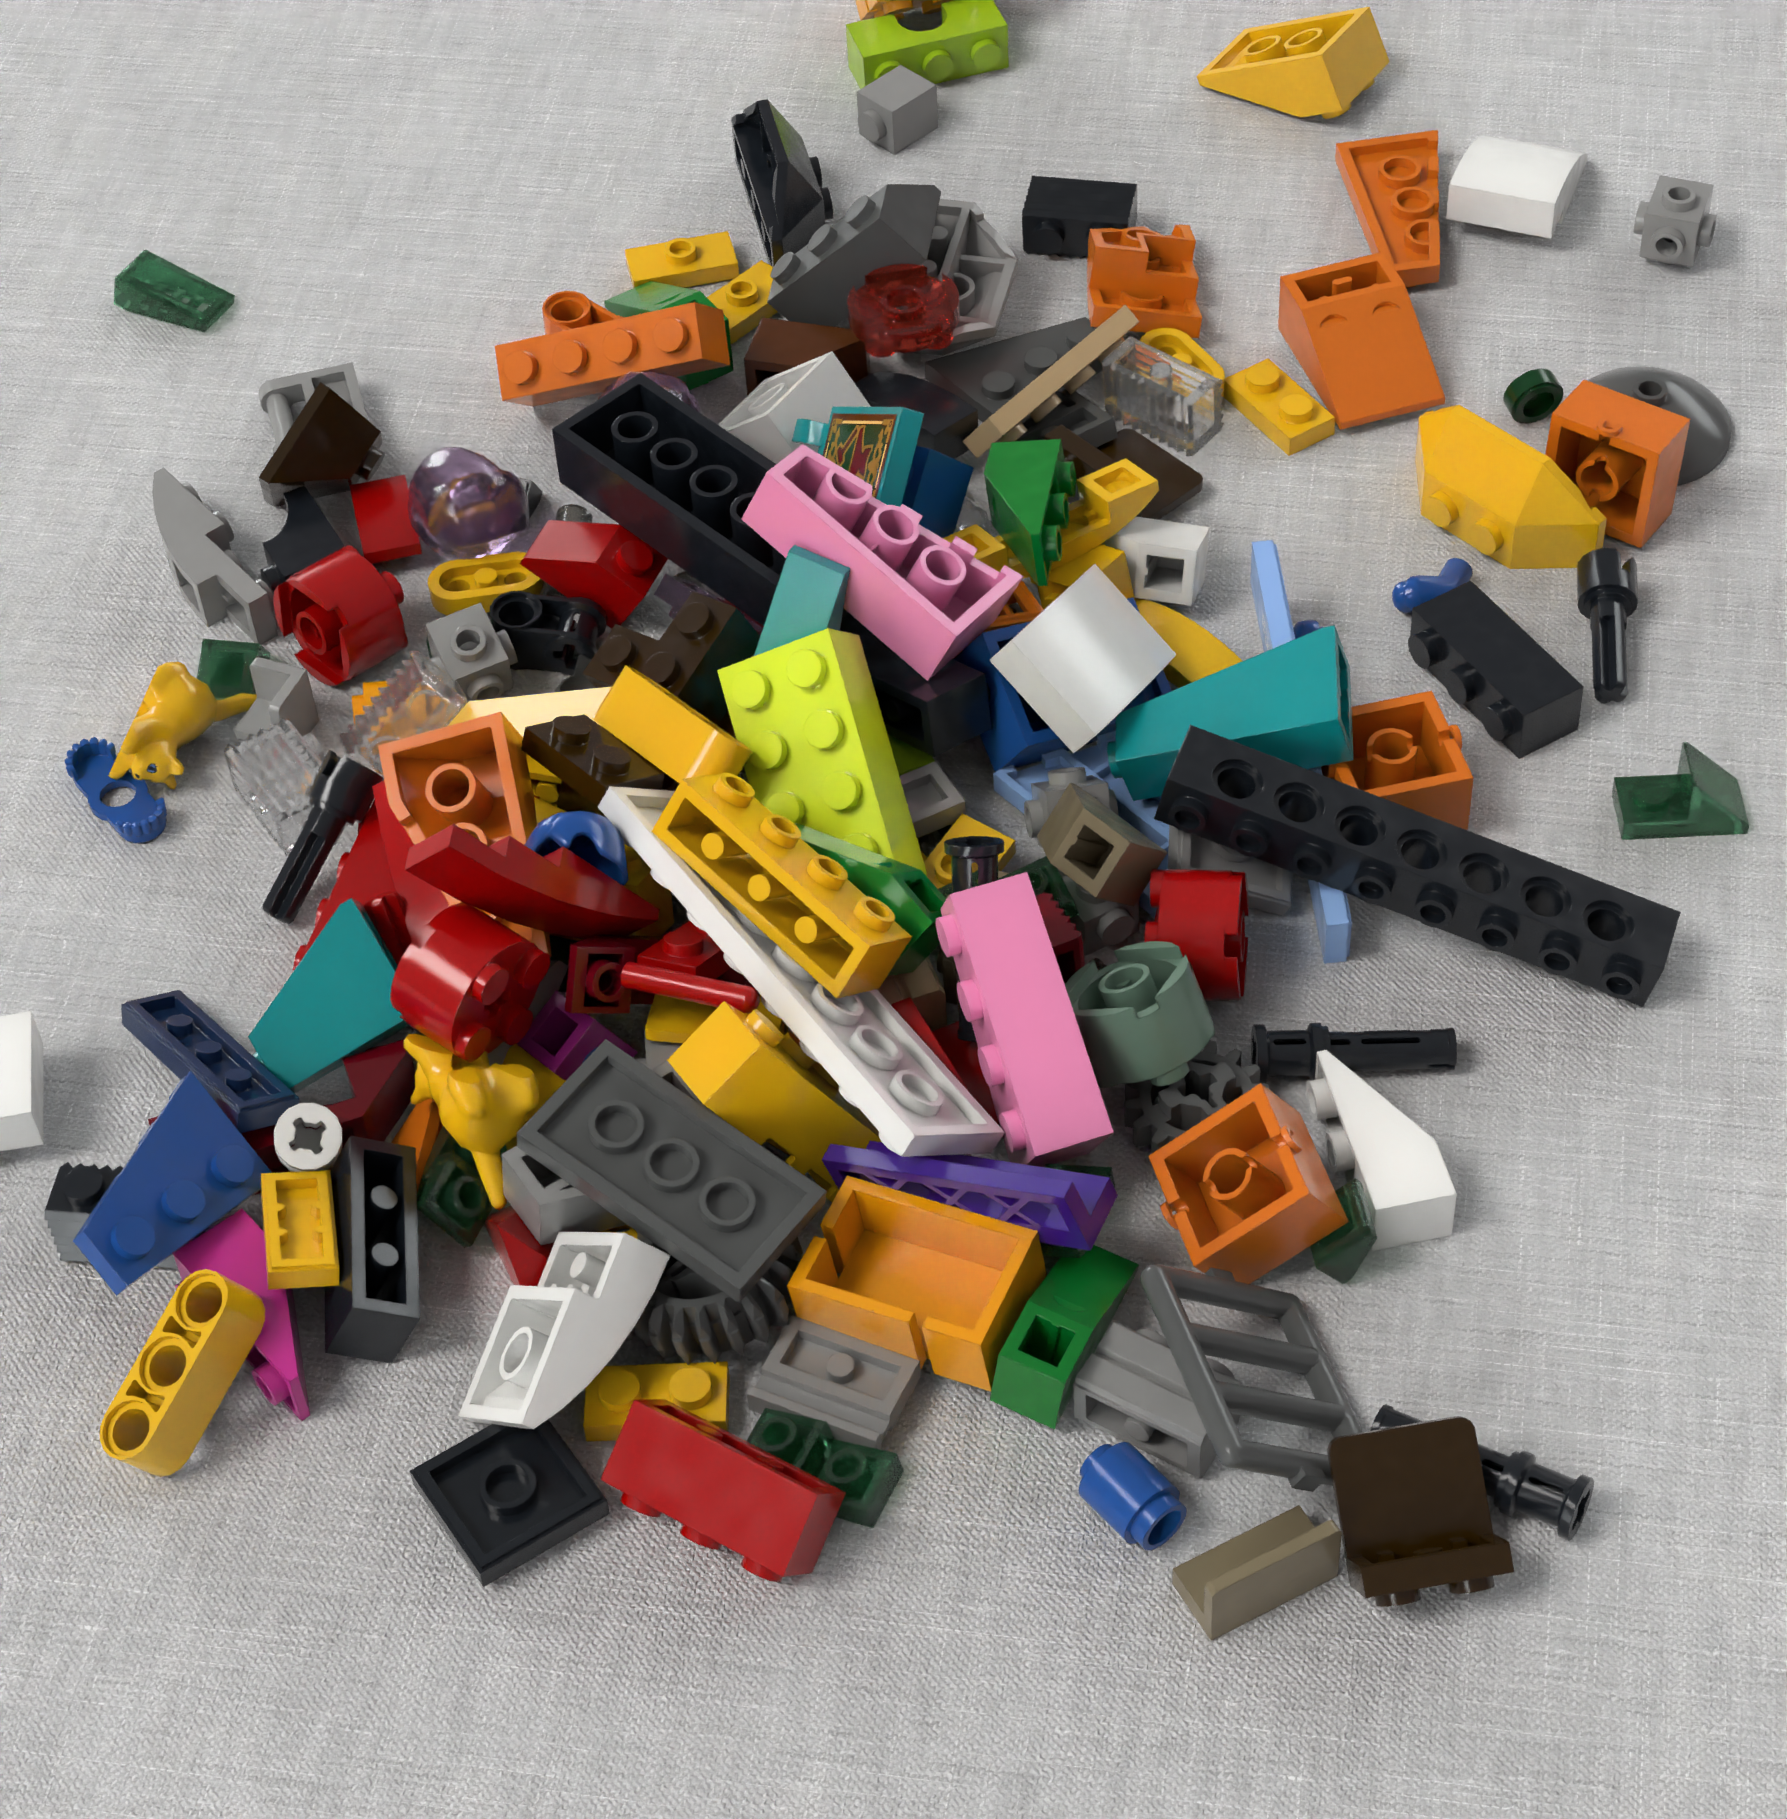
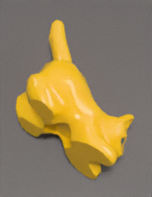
M166 662L159 665L108 776L118 780L131 769L134 779L165 783L168 788L175 789L177 783L174 775H182L185 769L176 758L177 751L203 734L213 722L222 721L248 711L257 699V695L239 693L222 700H217L208 684L193 677L188 672L185 664Z
M408 1034L404 1039V1048L418 1061L415 1072V1090L410 1098L411 1103L417 1105L427 1099H434L439 1109L442 1125L461 1147L471 1151L491 1205L497 1210L502 1209L507 1204V1199L503 1195L500 1149L517 1136V1132L525 1123L527 1114L538 1104V1081L533 1071L521 1064L495 1063L490 1066L488 1053L485 1051L477 1060L467 1062L426 1036Z

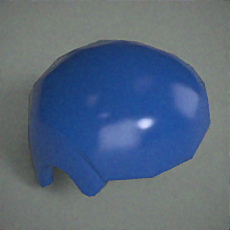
M572 811L554 814L539 822L525 843V846L542 857L564 846L624 886L629 880L622 835L608 818L596 813Z

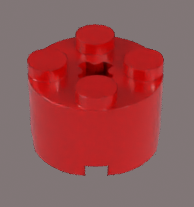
M344 546L291 575L274 590V611L283 636L286 637L291 633L294 634L303 649L294 655L314 678L326 685L337 686L343 681H349L408 646V638L399 604L404 601V593L400 583L390 572L385 571L380 574L353 546Z
M1152 869L1150 904L1151 908L1157 909L1155 921L1146 922L1144 942L1164 941L1179 946L1182 956L1186 955L1192 965L1205 1000H1241L1245 992L1248 960V937H1245V916H1249L1246 873L1232 872V870Z
M458 903L445 908L426 924L435 932L422 948L411 942L403 954L392 981L390 1000L392 1007L402 1013L400 1018L405 1020L407 1024L460 1059L473 1062L484 1051L490 1053L502 1042L508 1045H515L526 1035L533 1021V1013L528 1008L534 999L539 983L549 969L550 956L540 950L534 943L469 904Z

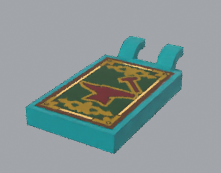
M833 406L828 424L808 419H797L792 442L819 447L818 453L872 485L873 497L886 505L900 507L924 413L905 407Z

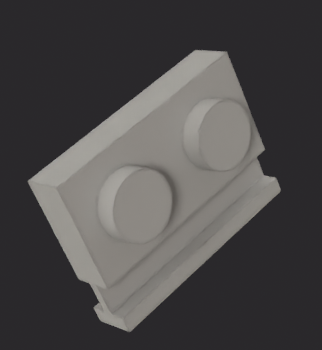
M791 1315L788 1321L789 1325L785 1326L761 1367V1377L755 1386L751 1385L747 1392L749 1410L878 1457L882 1449L881 1442L887 1431H892L921 1377L920 1361Z

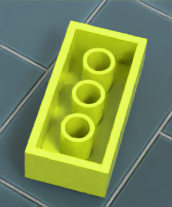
M827 628L717 670L736 739L753 751L744 765L748 783L755 791L754 797L772 813L781 815L793 823L802 824L922 870L928 876L859 635Z

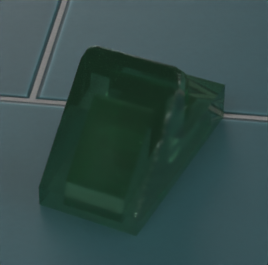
M1688 742L1682 743L1677 774L1614 777L1612 799L1621 840L1748 834L1749 822L1738 779Z

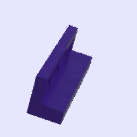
M869 1141L866 1149L830 1144L822 1158L838 1189H840L848 1175L1038 1231L1041 1243L1091 1251L1118 1196L1110 1177L961 1154L901 1157L888 1149L882 1142Z

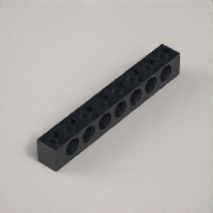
M1190 725L1169 773L1154 817L1155 820L1174 826L1182 832L1200 836L1236 850L1242 855L1265 861L1296 873L1302 878L1314 880L1358 897L1364 902L1387 908L1418 920L1429 927L1439 928L1478 943L1489 950L1501 952L1540 967L1551 974L1561 975L1605 992L1611 997L1623 999L1641 1007L1646 1003L1665 968L1681 913L1680 911L1193 725Z

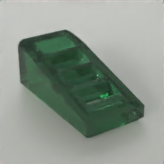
M146 249L115 277L114 305L129 312L201 332H206L234 304L235 295ZM184 298L190 300L187 304L181 302ZM202 303L209 305L203 312L197 310Z

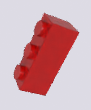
M639 1399L633 1401L600 1479L623 1492L620 1501L628 1508L656 1518L660 1517L661 1513L679 1521L683 1524L680 1533L685 1538L715 1550H719L724 1545L744 1556L741 1562V1566L744 1569L773 1582H781L783 1577L813 1572L846 1492L666 1399Z

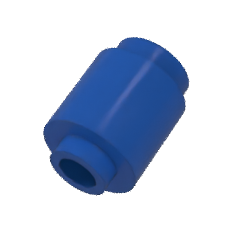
M1121 1442L1114 1446L1104 1444L1095 1449L1082 1464L1080 1469L1082 1479L1078 1489L1079 1495L1127 1543H1139L1147 1551L1154 1550L1166 1543L1182 1525L1187 1509L1179 1501V1490L1131 1443Z

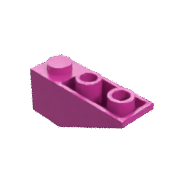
M241 1208L175 1252L173 1256L182 1281L195 1271L208 1269L216 1271L254 1291L262 1299L265 1307V1322L246 1360L254 1368L252 1376L268 1401L275 1406L284 1401L294 1414L303 1421L310 1416L293 1289L268 1290L264 1231ZM182 1281L175 1285V1289L178 1288Z

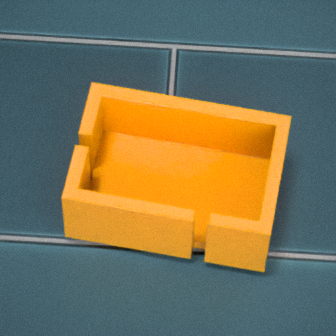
M847 1175L820 1224L824 1238L813 1237L787 1284L796 1317L919 1360L920 1370L926 1359H930L934 1374L991 1392L998 1355L1027 1301L1047 1276L1038 1231Z

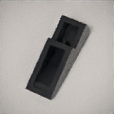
M874 372L855 382L871 407H905L924 413L916 446L933 449L953 459L969 451L963 440L978 428V410L955 394L929 381L895 372Z

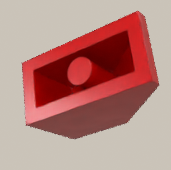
M548 520L519 564L567 598L584 597L600 604L608 617L607 626L613 629L615 624L621 626L643 600L668 558L620 524Z

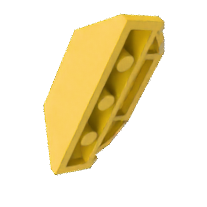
M1461 405L1450 406L1437 411H1428L1419 417L1415 464L1420 511L1422 516L1429 519L1436 526L1442 527L1475 547L1482 554L1488 555L1509 569L1577 568V564L1583 555L1592 550L1603 548L1607 518L1596 506L1589 507L1579 488L1550 457Z

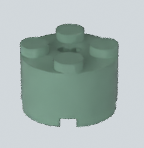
M1150 941L1128 945L1114 950L1117 962L1098 970L1093 960L1075 972L1066 982L1065 987L1099 1088H1109L1118 1084L1135 1083L1149 1079L1156 1086L1175 1083L1184 1078L1189 1072L1187 1062L1200 1053L1215 1035L1214 1023L1192 965L1186 955L1182 956L1179 946L1173 943Z

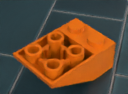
M1384 252L1280 276L1278 329L1328 411L1335 417V422L1340 430L1445 404V395L1406 286Z

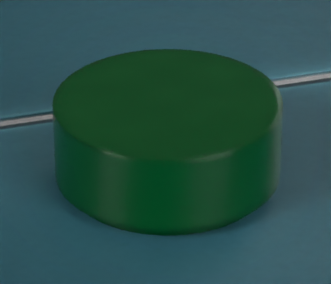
M1539 368L1525 372L1513 380L1504 393L1503 401L1515 421L1519 423H1533L1552 414L1561 403L1564 393L1553 372L1548 369Z

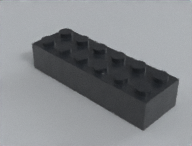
M642 373L634 376L552 428L560 483L764 626L786 558L741 518L766 472L776 465L774 462ZM844 608L842 618L849 614Z

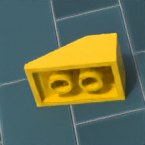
M1370 7L1244 29L1196 77L1200 86L1300 118L1321 114L1324 119H1330L1347 112L1351 108V102L1360 92L1368 89L1375 83L1374 78L1390 61Z

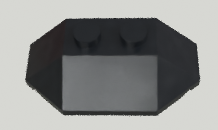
M766 99L756 101L745 108L742 114H736L731 117L735 161L768 263L774 267L776 262L787 252L795 254L806 246L813 234L825 224V220L833 219V206L828 187L822 188V174L817 156H808L800 134Z

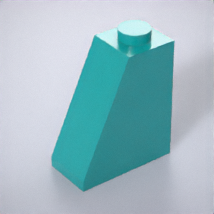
M350 898L339 905L248 1036L256 1050L251 1055L294 1093L299 1092L344 1065L342 1058L364 1052L409 1025L400 1018L402 1013L392 1007L390 1000L392 981L398 964L361 902Z

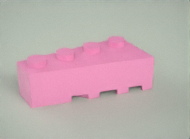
M804 444L800 445L766 472L741 519L785 558L793 545H796L849 567L850 572L844 609L928 681L996 620L1024 576L1006 565L1003 566L1000 572L996 571L974 557L978 550L976 547L955 536L952 543L946 541L919 524L923 517L921 514L904 504L900 507L886 505L872 496V485Z
M1028 872L949 894L940 909L942 917L936 918V930L946 957L953 956L960 979V982L957 983L959 1003L966 1020L972 1023L978 1045L980 1067L985 1081L990 1088L999 1125L1005 1132L1003 1139L1009 1161L1046 1167L1090 1153L1112 1135L1114 1131Z

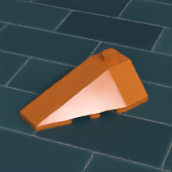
M501 711L378 745L389 806L414 845L453 824L487 846L509 835L525 845L537 826L534 794L526 753L521 750L523 738ZM441 891L449 906L464 903ZM485 912L534 943L550 957L552 956L548 932L515 924Z

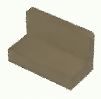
M1300 1505L1173 1568L1172 1584L1212 1641L1337 1577L1342 1532L1333 1520H1328L1315 1527Z

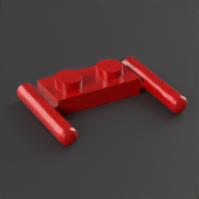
M688 921L675 931L665 934L663 939L637 955V963L627 962L621 972V985L628 989L719 1007L725 1001L742 1013L747 1014L757 1009L760 1003V994L754 987L716 979L731 967L724 960V952L705 931L696 927L691 921Z

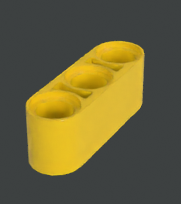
M625 665L592 717L600 726L679 784L684 778L722 773L738 776L753 753L743 743L670 691L628 665Z
M204 1269L195 1271L187 1276L176 1289L104 1415L100 1426V1442L103 1450L112 1458L159 1477L172 1475L180 1470L193 1453L261 1333L265 1322V1307L262 1299L254 1291L216 1271Z

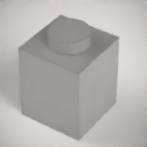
M899 65L857 91L859 134L894 155L938 128L936 85L902 65Z

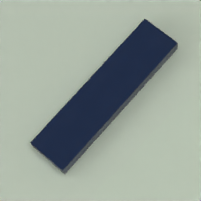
M171 991L121 1004L122 1025L180 1080L191 1070L240 1133L276 1125L279 1117L288 1108L299 1104V1097L182 991Z

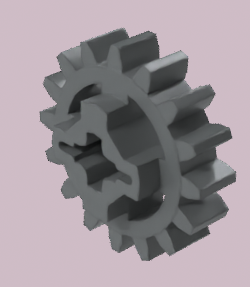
M1210 1040L1203 1051L1187 1062L1189 1072L1179 1081L1165 1086L1153 1085L1150 1079L1125 1084L1124 1123L1125 1127L1133 1128V1144L1136 1148L1151 1144L1152 1154L1260 1084V1067L1257 1064L1241 1068L1242 1051L1234 1049L1225 1057L1218 1055L1216 1041ZM1263 1084L1270 1090L1269 1084ZM1158 1096V1104L1153 1105L1155 1099Z

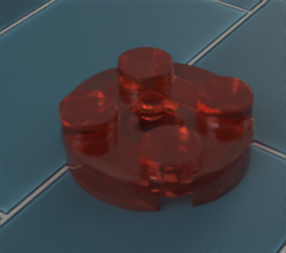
M894 264L875 269L865 275V285L859 288L857 292L853 286L847 298L848 320L853 334L865 342L867 353L879 358L889 357L894 353L915 352L924 349H944L952 343L953 331L960 320L959 291L955 283L943 273L942 281L927 276V267L917 264ZM907 306L908 309L899 310L897 307Z

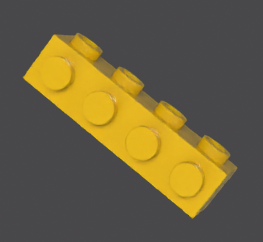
M722 773L682 779L651 832L835 998L838 999L879 989L912 938L908 932L895 922L896 917L893 911L883 902L863 894L847 879L848 873L842 865L827 856L819 855L800 838L801 831L789 819L772 813L754 797L755 791L752 786L742 778L734 774Z

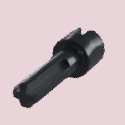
M1616 548L1592 550L1583 555L1577 564V606L1580 613L1590 619L1593 688L1596 700L1604 704L1610 701L1621 702L1628 695L1626 626L1627 617L1632 615L1637 609L1638 604L1637 564L1633 557L1628 559L1621 568V554Z
M328 750L306 792V795L310 797L308 803L313 808L263 903V910L266 914L283 923L290 924L294 921L346 824L353 826L355 821L362 823L374 800L372 786L383 781L384 778L346 756L340 758L335 752Z

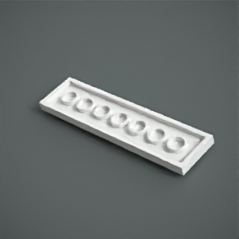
M609 786L598 808L620 831L624 844L633 848L651 868L650 873L653 879L664 888L670 890L686 908L688 919L696 927L705 931L724 952L723 957L726 963L732 969L744 975L762 996L761 1002L764 1007L773 1015L781 1018L798 1037L803 1052L814 1061L820 1063L839 1085V1092L842 1097L851 1105L859 1108L877 1128L881 1142L888 1149L901 1157L980 1154L993 1151L1005 1132L877 989L838 999L835 998L651 832L675 791Z

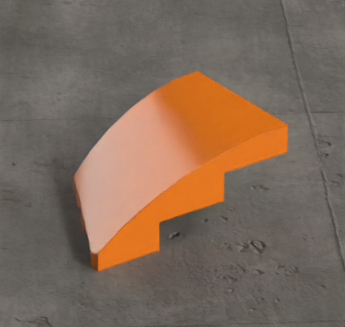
M1175 225L1171 235H1161L1145 226L1128 227L1125 229H1090L1087 257V301L1091 327H1099L1126 305L1140 321L1130 331L1147 333L1157 328H1175L1187 333L1191 338L1199 339L1202 315L1195 300L1199 277L1192 262L1196 240L1190 225Z

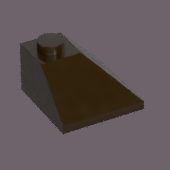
M320 382L259 476L264 500L270 505L277 507L286 505L283 493L303 485L314 499L350 491L349 485L357 484L360 478L369 481L385 456V452L379 449L382 445L381 431L331 388Z

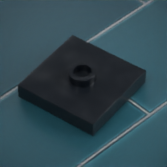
M549 1419L535 1429L491 1424L410 1470L413 1485L483 1587L610 1514L607 1499Z

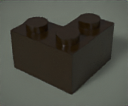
M692 591L660 640L615 624L583 671V675L595 688L612 687L625 665H628L660 684L718 726L728 708L717 670L753 657L760 635L737 607Z

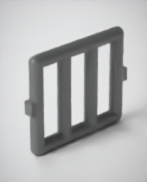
M1160 1264L1146 1266L1140 1275L1142 1287L1221 1464L1232 1469L1288 1478L1291 1487L1299 1490L1313 1492L1321 1484L1333 1486L1328 1455L1243 1440L1231 1415L1232 1413L1331 1432L1333 1438L1362 1432L1299 1298L1291 1293L1237 1282L1231 1272L1216 1268H1210L1205 1274ZM1180 1299L1278 1319L1288 1342L1192 1323L1189 1321ZM1205 1355L1302 1374L1305 1376L1315 1399L1218 1381L1215 1379Z

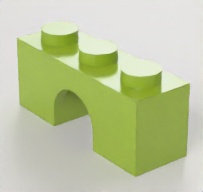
M952 0L941 3L942 25L928 31L906 29L898 23L894 14L846 24L848 67L860 89L899 65L906 67L934 84L1008 68V25L993 0Z

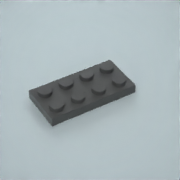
M606 1039L517 1132V1147L738 1303L823 1208L826 1201L827 1191Z

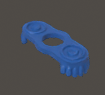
M96 737L91 738L89 741L82 739L80 744H73L72 750L67 751L68 758L64 760L68 775L73 778L76 787L88 799L92 813L99 819L108 821L117 833L129 842H148L162 834L167 821L164 798L161 797L155 801L150 795L145 780L134 779L129 771L118 780L108 776L117 757L114 744L112 742L108 744L106 739L98 741ZM128 787L136 791L134 798L125 805L111 807L102 803L104 795L114 788Z

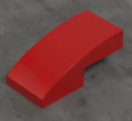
M405 475L349 485L365 559L372 564L422 554Z

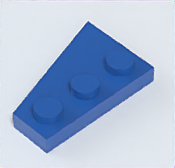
M191 1070L180 1080L157 1119L149 1126L139 1141L138 1147L122 1171L115 1177L73 1240L116 1296L260 1191L261 1173H272Z

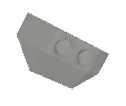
M940 199L927 260L890 287L874 331V342L889 350L943 356L996 336L1018 268V259L999 233L984 219V213L975 202Z

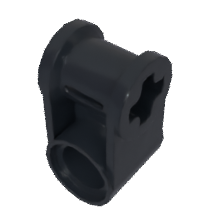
M510 591L498 596L490 605V621L495 632L504 629L514 647L518 660L517 663L510 665V669L514 670L531 669L561 672L573 676L578 657L573 659L575 649L579 655L583 654L592 659L597 652L596 640L605 632L608 621L606 611L600 604L584 597L567 598L537 595L524 591ZM577 613L580 614L578 623L573 620L574 615Z

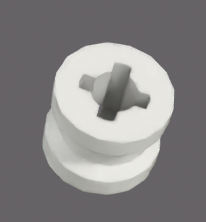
M314 1102L299 1103L288 1108L279 1117L274 1129L276 1154L280 1162L290 1172L329 1170L342 1150V1127L337 1116L327 1107Z

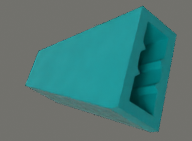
M1335 625L1320 628L1119 713L1116 716V741H1111L1107 744L1108 762L1113 777L1115 779L1123 778L1133 801L1162 796L1167 778L1190 725L1305 769L1354 760L1350 665Z

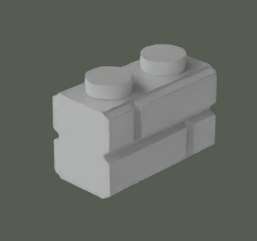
M1113 1322L1099 1342L1095 1354L1092 1353L1075 1378L1073 1384L1074 1417L1114 1437L1129 1442L1133 1446L1198 1478H1202L1217 1455L1166 1339L1150 1329L1141 1328L1135 1332L1119 1323ZM1206 1358L1216 1380L1242 1385V1382L1236 1380L1233 1373L1225 1365L1214 1359ZM1231 1413L1237 1425L1241 1415Z

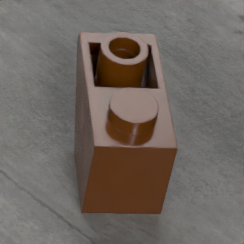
M762 317L744 357L747 396L763 380L833 351L854 383L871 374L868 331Z

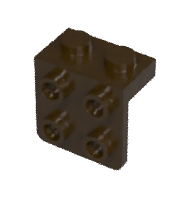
M1062 424L1045 435V440L1061 439L1064 461L1074 462L1076 494L1075 497H1068L1070 504L1079 500L1077 479L1125 458L1157 479L1159 485L1158 493L1136 517L1159 520L1197 495L1203 488V477L1200 473L1133 429L1127 428L1118 431L1117 438L1097 448Z
M585 714L559 716L550 722L525 727L521 750L562 780L557 807L567 812H593L606 817L598 808V805L609 786L662 789L665 775L662 770Z
M1453 1416L1338 1436L1330 1441L1327 1454L1340 1530L1342 1532L1341 1536L1350 1586L1363 1597H1375L1376 1606H1398L1419 1601L1421 1599V1588L1448 1584L1450 1593L1478 1592L1495 1586L1493 1576L1514 1572L1509 1542L1493 1533L1476 1431L1470 1420L1461 1416Z

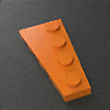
M1438 130L1336 143L1335 161L1371 253L1384 252L1406 288L1439 282Z

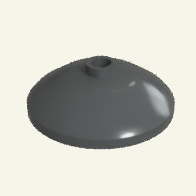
M1642 366L1610 370L1587 380L1691 419L1677 486L1693 482L1707 475L1721 463L1727 454L1732 432L1730 416L1722 402L1696 380L1671 370Z

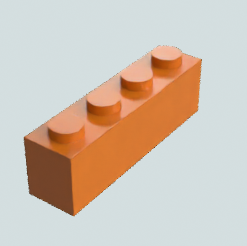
M696 302L495 346L502 401L532 407L611 391L639 373H642L652 381H658L730 365L723 310Z

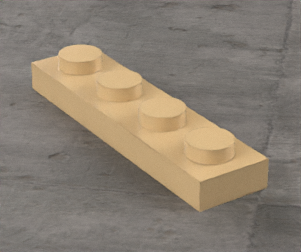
M1124 305L992 414L964 439L963 443L976 458H979L991 447V443L1013 442L1019 439L1028 431L1021 423L1026 417L1030 415L1035 423H1038L1062 402L1056 392L1064 387L1071 395L1096 374L1090 366L1093 361L1098 359L1103 367L1129 346L1123 336L1140 321Z

